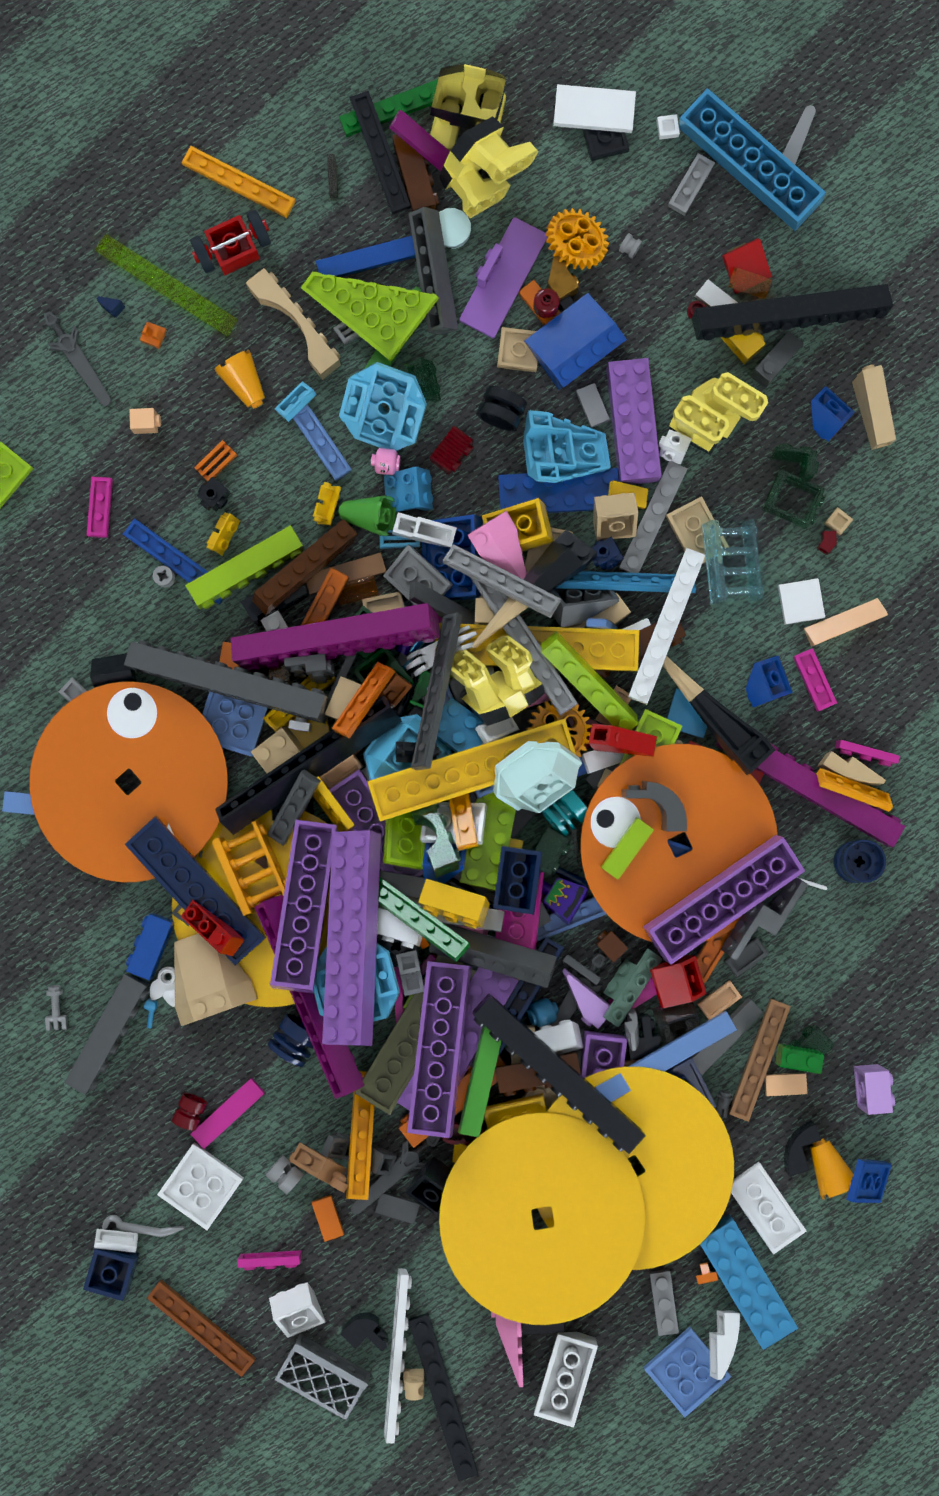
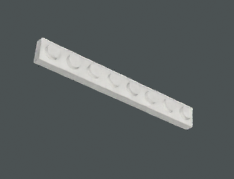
M686 548L628 698L646 705L648 704L703 563L704 554Z
M398 1268L390 1355L384 1425L386 1443H395V1435L399 1434V1422H396L397 1414L401 1412V1402L398 1401L399 1393H402L403 1389L400 1373L404 1372L402 1351H406L404 1331L408 1329V1318L405 1315L406 1310H409L410 1297H407V1291L411 1289L412 1278L406 1269Z

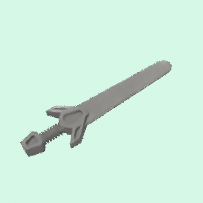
M811 105L804 109L783 152V155L794 165L797 162L816 112L815 107Z

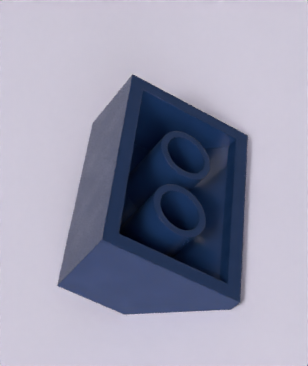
M506 846L501 847L494 909L534 915L543 852Z

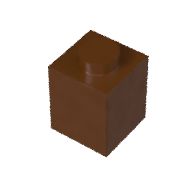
M610 929L607 932L603 930L596 937L598 941L595 944L613 963L628 950L624 943Z

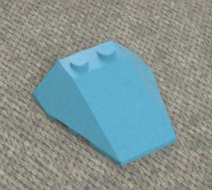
M528 410L523 438L528 475L538 482L557 483L610 470L611 465L606 434L584 425L581 427L571 424V421L568 419H564V421L557 419L549 412Z

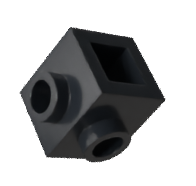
M211 477L207 484L203 483L197 496L201 500L200 505L208 511L212 508L217 512L218 509H222L226 505L227 498L231 493L225 486Z

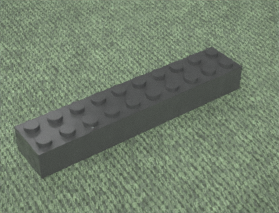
M139 640L138 643L132 641L130 643L124 665L137 672L326 724L328 716L325 712L331 699L322 690L312 688V691H309V689L304 688L305 686L293 683L291 686L285 680L273 677V680H270L266 675L254 672L251 675L247 670L240 667H234L233 670L227 664L215 661V664H213V662L200 656H196L194 659L188 653L177 651L176 653L167 647L160 645L155 647L151 643Z

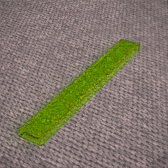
M106 233L95 248L98 254L227 337L238 322L237 318Z

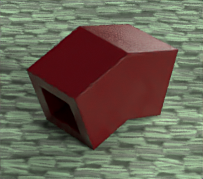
M823 531L821 533V542L817 549L825 555H828L837 543L836 531Z

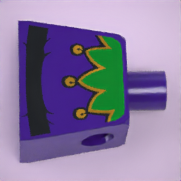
M558 877L553 885L543 880L542 894L546 895L543 905L564 923L570 925L588 894V888Z

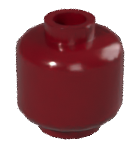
M549 288L538 291L533 302L535 313L542 318L553 317L559 309V296L554 290Z

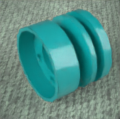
M571 790L549 808L547 807L543 810L542 814L554 830L566 837L569 833L564 826L567 824L571 830H574L575 826L571 820L575 818L578 822L583 823L588 808L575 792Z

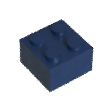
M94 1249L83 1290L123 1301L129 1293L140 1253Z

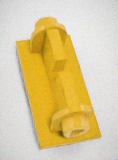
M324 482L320 486L318 499L322 500L323 504L316 503L313 513V521L317 522V524L331 525L339 499L340 486H331L332 484Z
M224 512L223 515H220L215 526L220 532H212L207 541L208 545L206 548L223 556L238 528L240 520L230 513Z

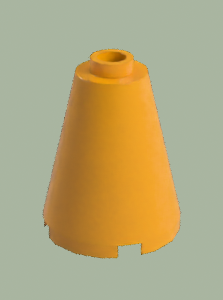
M249 350L246 352L242 351L225 360V366L221 367L219 364L215 368L219 377L247 407L252 406L255 409L263 404L262 400L265 396Z
M822 1138L820 1141L814 1142V1146L810 1149L821 1199L824 1200L826 1194L831 1198L849 1191L854 1175L829 1140L825 1141Z

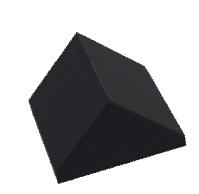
M127 653L92 659L90 678L94 688L117 682H137L135 670L124 665Z

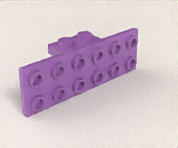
M516 217L512 219L499 244L496 243L493 249L490 248L485 256L486 263L484 266H480L476 273L477 287L460 317L461 323L491 338H495L548 238L545 232Z

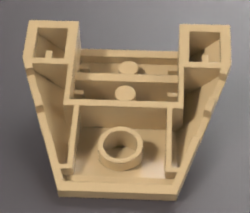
M199 933L174 942L175 1009L181 1026L258 999L251 978L243 971L239 963L234 965L225 954H220Z

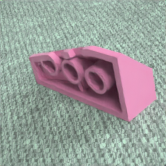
M507 511L468 534L469 539L482 559L521 579L525 578L527 570L518 539V530Z
M491 1312V1318H496V1326L519 1387H523L521 1323L503 1318Z

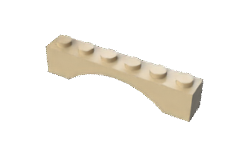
M263 268L246 282L248 290L261 305L280 310L299 326L306 338L310 366L323 380L341 366L339 353L335 348H329L327 345L328 340L322 333L318 334L314 329L316 326L309 317L306 319L302 315L303 310L297 302L293 304L289 299L291 295L286 288L279 287L277 284L279 281L272 272L268 273Z

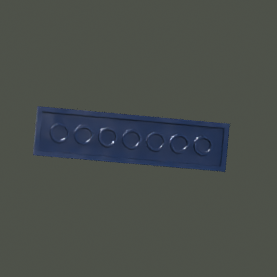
M157 816L125 843L128 849L184 910L194 900L232 927L245 939L234 956L226 955L234 965L238 964L266 938L248 916H243L240 907Z

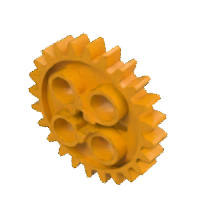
M571 208L570 212L564 209L562 213L558 212L556 216L552 217L545 234L548 237L546 243L551 244L548 248L549 250H555L554 257L560 256L559 262L565 260L567 267L571 263L573 264V269H576L577 265H579L581 270H583L585 266L588 269H591L592 265L596 267L603 260L608 251L609 242L606 241L608 235H604L605 228L599 227L601 222L596 223L594 221L595 216L589 218V212L583 215L581 209L575 213V210Z
M545 701L544 708L537 706L539 713H531L534 720H528L532 726L526 728V730L545 725L548 715H551L554 721L566 720L568 717H571L574 720V725L571 728L568 727V730L576 731V735L570 734L576 755L581 757L579 751H587L584 744H589V740L586 737L590 736V732H587V729L591 728L592 725L586 724L589 717L582 716L585 710L577 711L579 704L564 714L559 715L553 704L551 703L550 705Z

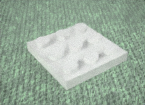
M194 1142L157 1195L205 1230H208L244 1177Z

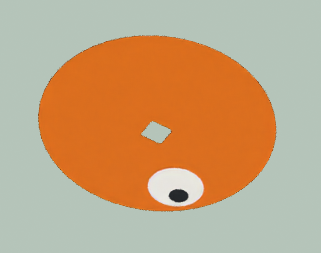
M110 683L95 687L72 699L60 709L44 729L31 762V803L39 827L46 839L70 864L87 874L109 881L140 882L155 879L128 849L125 843L156 816L166 827L169 823L174 836L195 857L216 830L219 818L215 809L226 802L228 774L226 760L219 739L203 714L183 697L170 690L148 683ZM127 769H131L141 781V784L129 795H126L115 782Z
M691 744L662 745L655 748L654 757L634 755L623 762L606 777L597 789L588 806L582 825V866L589 888L604 912L626 931L652 942L643 926L775 835L778 836L777 825L773 810L763 789L751 774L746 775L734 760L731 761L725 754L703 746ZM642 781L658 783L669 788L678 796L684 806L687 817V831L667 832L662 830V815L659 806L648 798H623L622 789H628V785H640V789H642ZM637 817L654 829V831L617 880L603 870L601 866ZM685 832L692 850L675 858L668 844V839ZM741 916L706 941L717 938L735 928V924Z

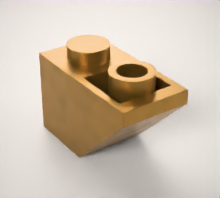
M558 255L553 258L547 288L554 290L561 301L568 295L572 297L578 293L579 281L574 274L571 275L565 260L559 262L560 256Z

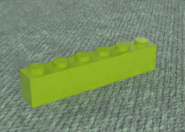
M290 525L185 586L198 608L208 609L220 597L221 599L232 595L231 591L237 588L243 589L250 584L249 581L252 579H260L267 574L266 571L272 568H280L285 564L284 561L289 558L295 559L302 553L301 551L304 548Z
M557 631L541 643V653L613 726L632 730L639 724L635 711Z

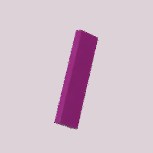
M399 110L389 128L441 171L450 151L406 113Z

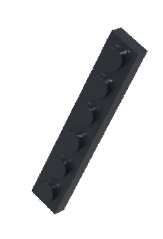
M369 91L351 96L350 101L391 213L395 214L411 208Z

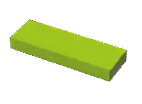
M636 817L601 868L618 880L654 829Z

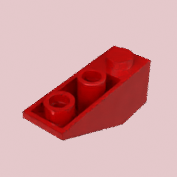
M592 724L589 744L595 751L654 757L657 736L601 724Z
M194 900L191 901L181 915L220 954L234 956L245 940L232 927Z

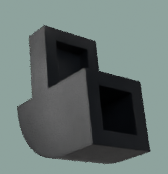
M648 1014L640 1015L642 1035H639L637 1049L632 1051L627 1042L630 1060L642 1059L659 1048L661 1036L658 1033L652 1034V1031H655L654 1019H650Z
M363 1312L356 1314L342 1327L341 1335L355 1349L366 1337L381 1352L388 1345V1334L383 1328H377L380 1318L372 1313Z

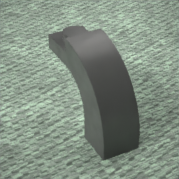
M642 781V789H640V785H628V789H622L623 798H648L659 806L662 815V830L667 832L687 831V817L684 806L678 796L669 788L658 783Z
M342 1133L328 1135L321 1154L326 1158L349 1161L350 1135ZM372 1143L370 1171L379 1175H390L397 1156Z

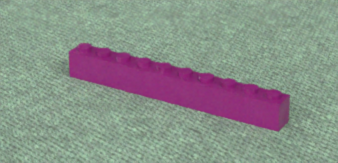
M716 741L715 746L723 750L718 741ZM771 744L775 751L756 770L763 772L764 775L883 845L894 848L906 827L901 824L899 818L893 815H885L883 809L820 787L817 774L813 772L814 769L804 763L803 765L795 762V757L787 753L785 755L778 752L779 748Z
M283 894L255 906L274 955ZM290 991L334 1098L346 1096L364 1087L362 1074L357 1069L354 1055L350 1052L348 1045L322 1044L324 1017L319 1014L314 993Z

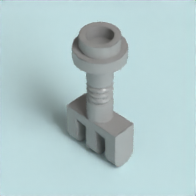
M60 985L48 986L46 995L51 996L52 1016L45 1017L46 1031L52 1030L53 1022L54 1030H60V1022H62L63 1030L68 1029V1015H60L59 995L63 994V989H61Z

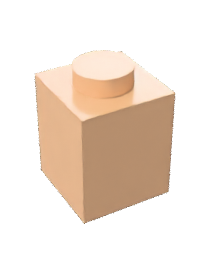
M154 408L129 409L130 429L134 434L158 433V427H161V417Z

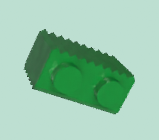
M780 1043L777 1047L775 1064L782 1068L821 1074L824 1055L817 1049H806L805 1047H794L793 1045L786 1046Z

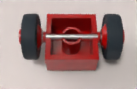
M256 209L246 213L249 220L248 229L241 216L238 215L204 231L210 244L209 249L202 242L201 237L195 236L190 239L194 249L192 255L197 264L201 263L205 273L215 270L212 263V255H215L224 276L260 260L257 249L251 239L252 235L258 240L261 247L271 244L267 233V231H270L265 219L261 220Z

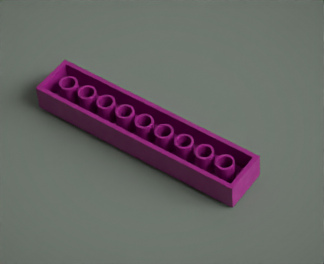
M428 603L232 637V661L248 672H258L261 668H279V665L285 664L284 658L325 654L328 659H335L337 655L353 656L356 652L360 651L371 653L378 648L393 649L395 645L401 644L403 646H411L419 641L429 643L441 637L438 614Z

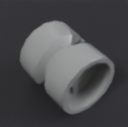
M284 1155L265 1174L273 1183L278 1182V1188L286 1195L304 1175L296 1166L291 1167V1162Z

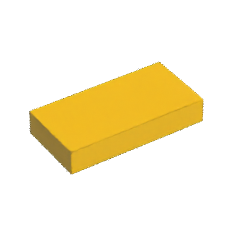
M610 481L608 496L635 493L637 508H646L647 488Z

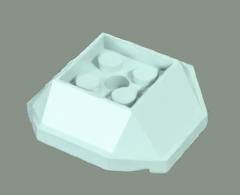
M527 741L495 765L496 776L493 791L498 799L518 811L525 809L541 813L575 788L578 769L582 762L577 755L558 742L537 743V741Z

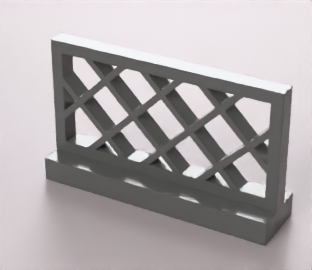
M299 1333L274 1380L347 1420L361 1393L367 1387L371 1373ZM294 1352L302 1355L304 1362L294 1363L292 1357ZM318 1364L321 1366L322 1372L312 1374L310 1365ZM306 1366L308 1375L299 1377L296 1368ZM292 1370L295 1378L288 1380L281 1375L284 1371ZM335 1374L339 1376L340 1382L330 1384L328 1375ZM324 1376L326 1385L317 1387L314 1378ZM310 1380L312 1388L304 1389L301 1382ZM353 1384L359 1389L355 1393L348 1394L346 1385ZM342 1386L344 1395L334 1397L332 1389ZM328 1390L330 1399L324 1400L320 1398L318 1392ZM346 1400L347 1410L343 1411L338 1408L336 1402Z

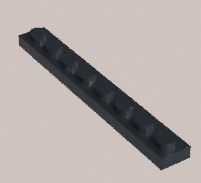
M429 1313L410 1318L411 1331L458 1481L477 1476V1466Z

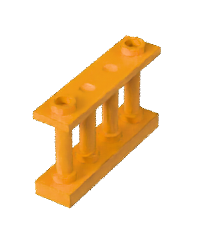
M260 821L251 822L254 827L253 830L232 840L216 838L211 841L243 916L255 913L254 907L256 904L280 893L284 896L286 879L267 838L268 830L265 824ZM258 837L262 848L237 860L233 859L230 853L232 848ZM266 855L270 867L246 878L240 876L238 870L241 866ZM274 874L278 883L277 886L254 897L249 896L246 890L248 885Z

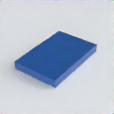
M858 1159L846 1200L855 1203H880L891 1170V1163L879 1160Z

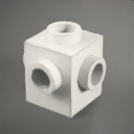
M669 429L667 436H662L658 447L661 448L659 456L667 461H673L681 465L692 438Z

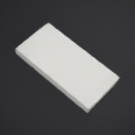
M557 84L553 126L632 133L636 91Z
M757 1162L733 1179L731 1194L773 1255L807 1232L760 1162Z

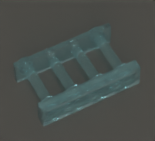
M755 519L741 523L742 527L720 528L719 520H711L702 524L711 604L726 601L727 596L749 595L750 602L763 598L764 588L761 583ZM743 535L744 547L723 548L721 546L720 536ZM745 555L746 567L725 568L723 566V556ZM747 575L748 587L727 588L725 576Z

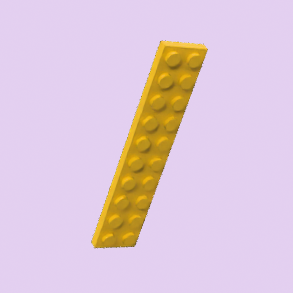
M461 624L460 628L469 625L471 629L461 633L458 637L475 631L477 635L461 643L460 647L475 642L487 625ZM527 626L540 646L543 641L557 631L594 670L638 671L639 630ZM500 628L478 647L467 649V651L484 665L497 666L489 657L486 648L490 643L501 636H507L503 628Z
M566 720L554 721L432 760L430 769L416 771L410 767L367 781L379 821L494 785L496 776L495 765L527 741H537V743L558 742L576 755Z

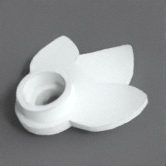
M168 966L162 968L158 973V979L152 982L150 998L151 1000H156L163 996L170 1006L175 1007V969ZM166 973L172 975L171 980L165 978Z

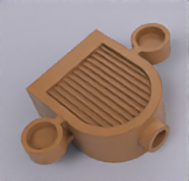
M299 1142L295 1152H292L288 1160L344 1193L348 1187L345 1183L346 1177L344 1176L347 1168Z

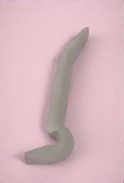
M117 1215L106 1217L102 1225V1229L106 1230L110 1222H115L119 1230L157 1237L168 1236L185 1228V1226L156 1228L123 1222Z

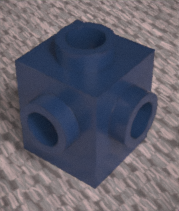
M612 536L606 540H599L592 547L597 552V557L593 560V563L596 567L599 565L603 570L614 568L619 561L624 559Z

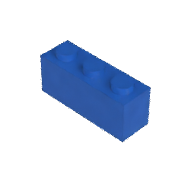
M155 913L145 916L141 924L143 931L141 935L136 937L133 945L136 947L135 951L127 959L126 965L128 968L126 972L147 980L153 979L175 923L173 920Z

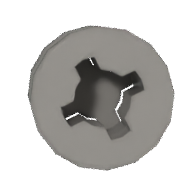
M628 233L619 248V252H625L629 258L633 259L643 241L634 239Z
M159 566L154 570L153 580L159 586L168 588L174 584L176 577L170 568Z

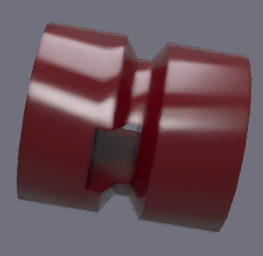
M183 1093L178 1103L180 1108L175 1110L171 1121L183 1129L195 1131L201 1120L199 1114L204 1113L207 1101L194 1094Z

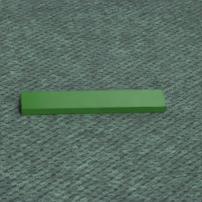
M486 1026L481 1030L458 1128L459 1134L474 1137L480 1136L501 1046V1040L497 1042L489 1034L490 1030Z

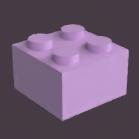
M878 1064L854 1066L857 1107L868 1115L893 1113L895 1098L891 1094L893 1077L889 1070Z

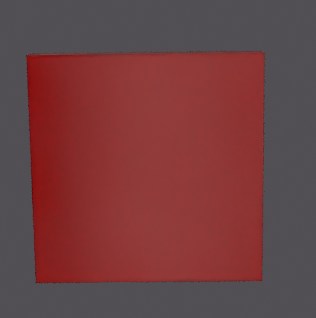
M759 238L722 255L733 291L736 294L772 277Z

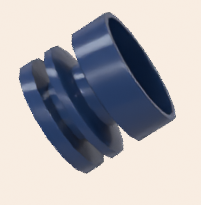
M849 841L842 844L836 850L833 858L834 868L841 879L849 883L872 882L883 874L886 867V856L883 849L873 841ZM854 859L859 861V865L854 863Z
M287 1013L279 1025L285 1034L275 1032L273 1034L275 1039H270L268 1046L283 1060L303 1067L307 1062L305 1058L311 1056L306 1047L313 1048V1045L302 1019Z

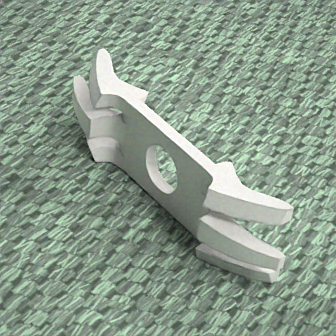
M470 626L460 628L459 635L470 630ZM476 631L459 636L455 652L473 648L474 642L462 645L461 647L460 644L476 636ZM438 641L416 650L406 657L407 660H411L422 654L421 657L416 658L406 666V669L409 670L419 664L426 663V665H422L414 672L415 677L425 670L432 668Z

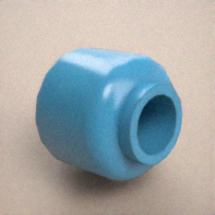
M548 998L533 1002L527 1011L531 1024L539 1028L554 1023L559 1013L556 1003L551 1002Z

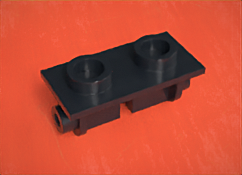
M396 742V762L412 763L416 742ZM437 743L435 744L432 760L437 759V755H439Z

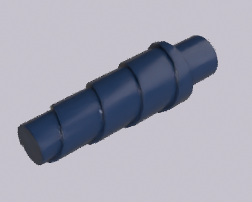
M558 866L554 870V873L567 881L586 888L589 886L587 881L583 880V877Z

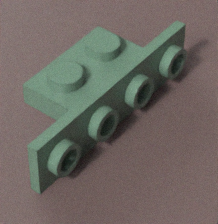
M647 948L637 965L626 959L624 960L603 992L614 1000L603 1018L617 1027L620 1026L652 976L650 969L661 963L663 960L661 957Z

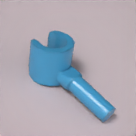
M151 998L144 1005V1009L149 1011L147 1028H152L154 1012L158 1007V1002L151 1000Z

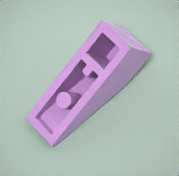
M564 968L562 970L577 1008L583 1016L581 1018L582 1021L588 1026L593 1024L599 1029L606 1020L603 1016L610 1007V1004Z

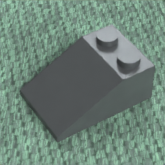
M555 588L549 592L561 598L560 604L552 615L560 627L579 625L588 618H592L619 602V597L613 590Z

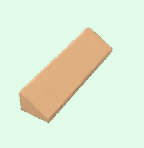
M876 598L804 628V631L812 647L883 618L888 613L879 599Z

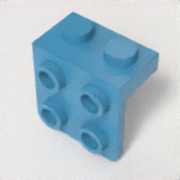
M412 467L396 471L394 475H384L385 495L391 496L395 502H392V508H396V513L415 508L424 511L433 510L430 470Z

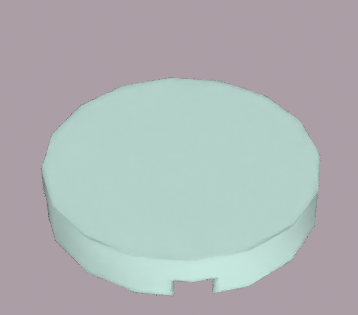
M446 208L440 211L439 216L444 247L456 249L463 246L468 241L471 233V222L468 216L462 210L456 208Z

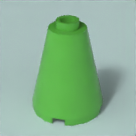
M386 495L344 501L339 506L338 514L341 520L344 519L347 523L380 536H388L387 532L393 530L396 521V508H392V502L395 501L391 496Z

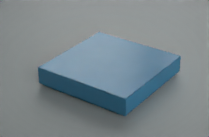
M676 688L667 719L682 725L680 732L703 739L707 726L681 690Z

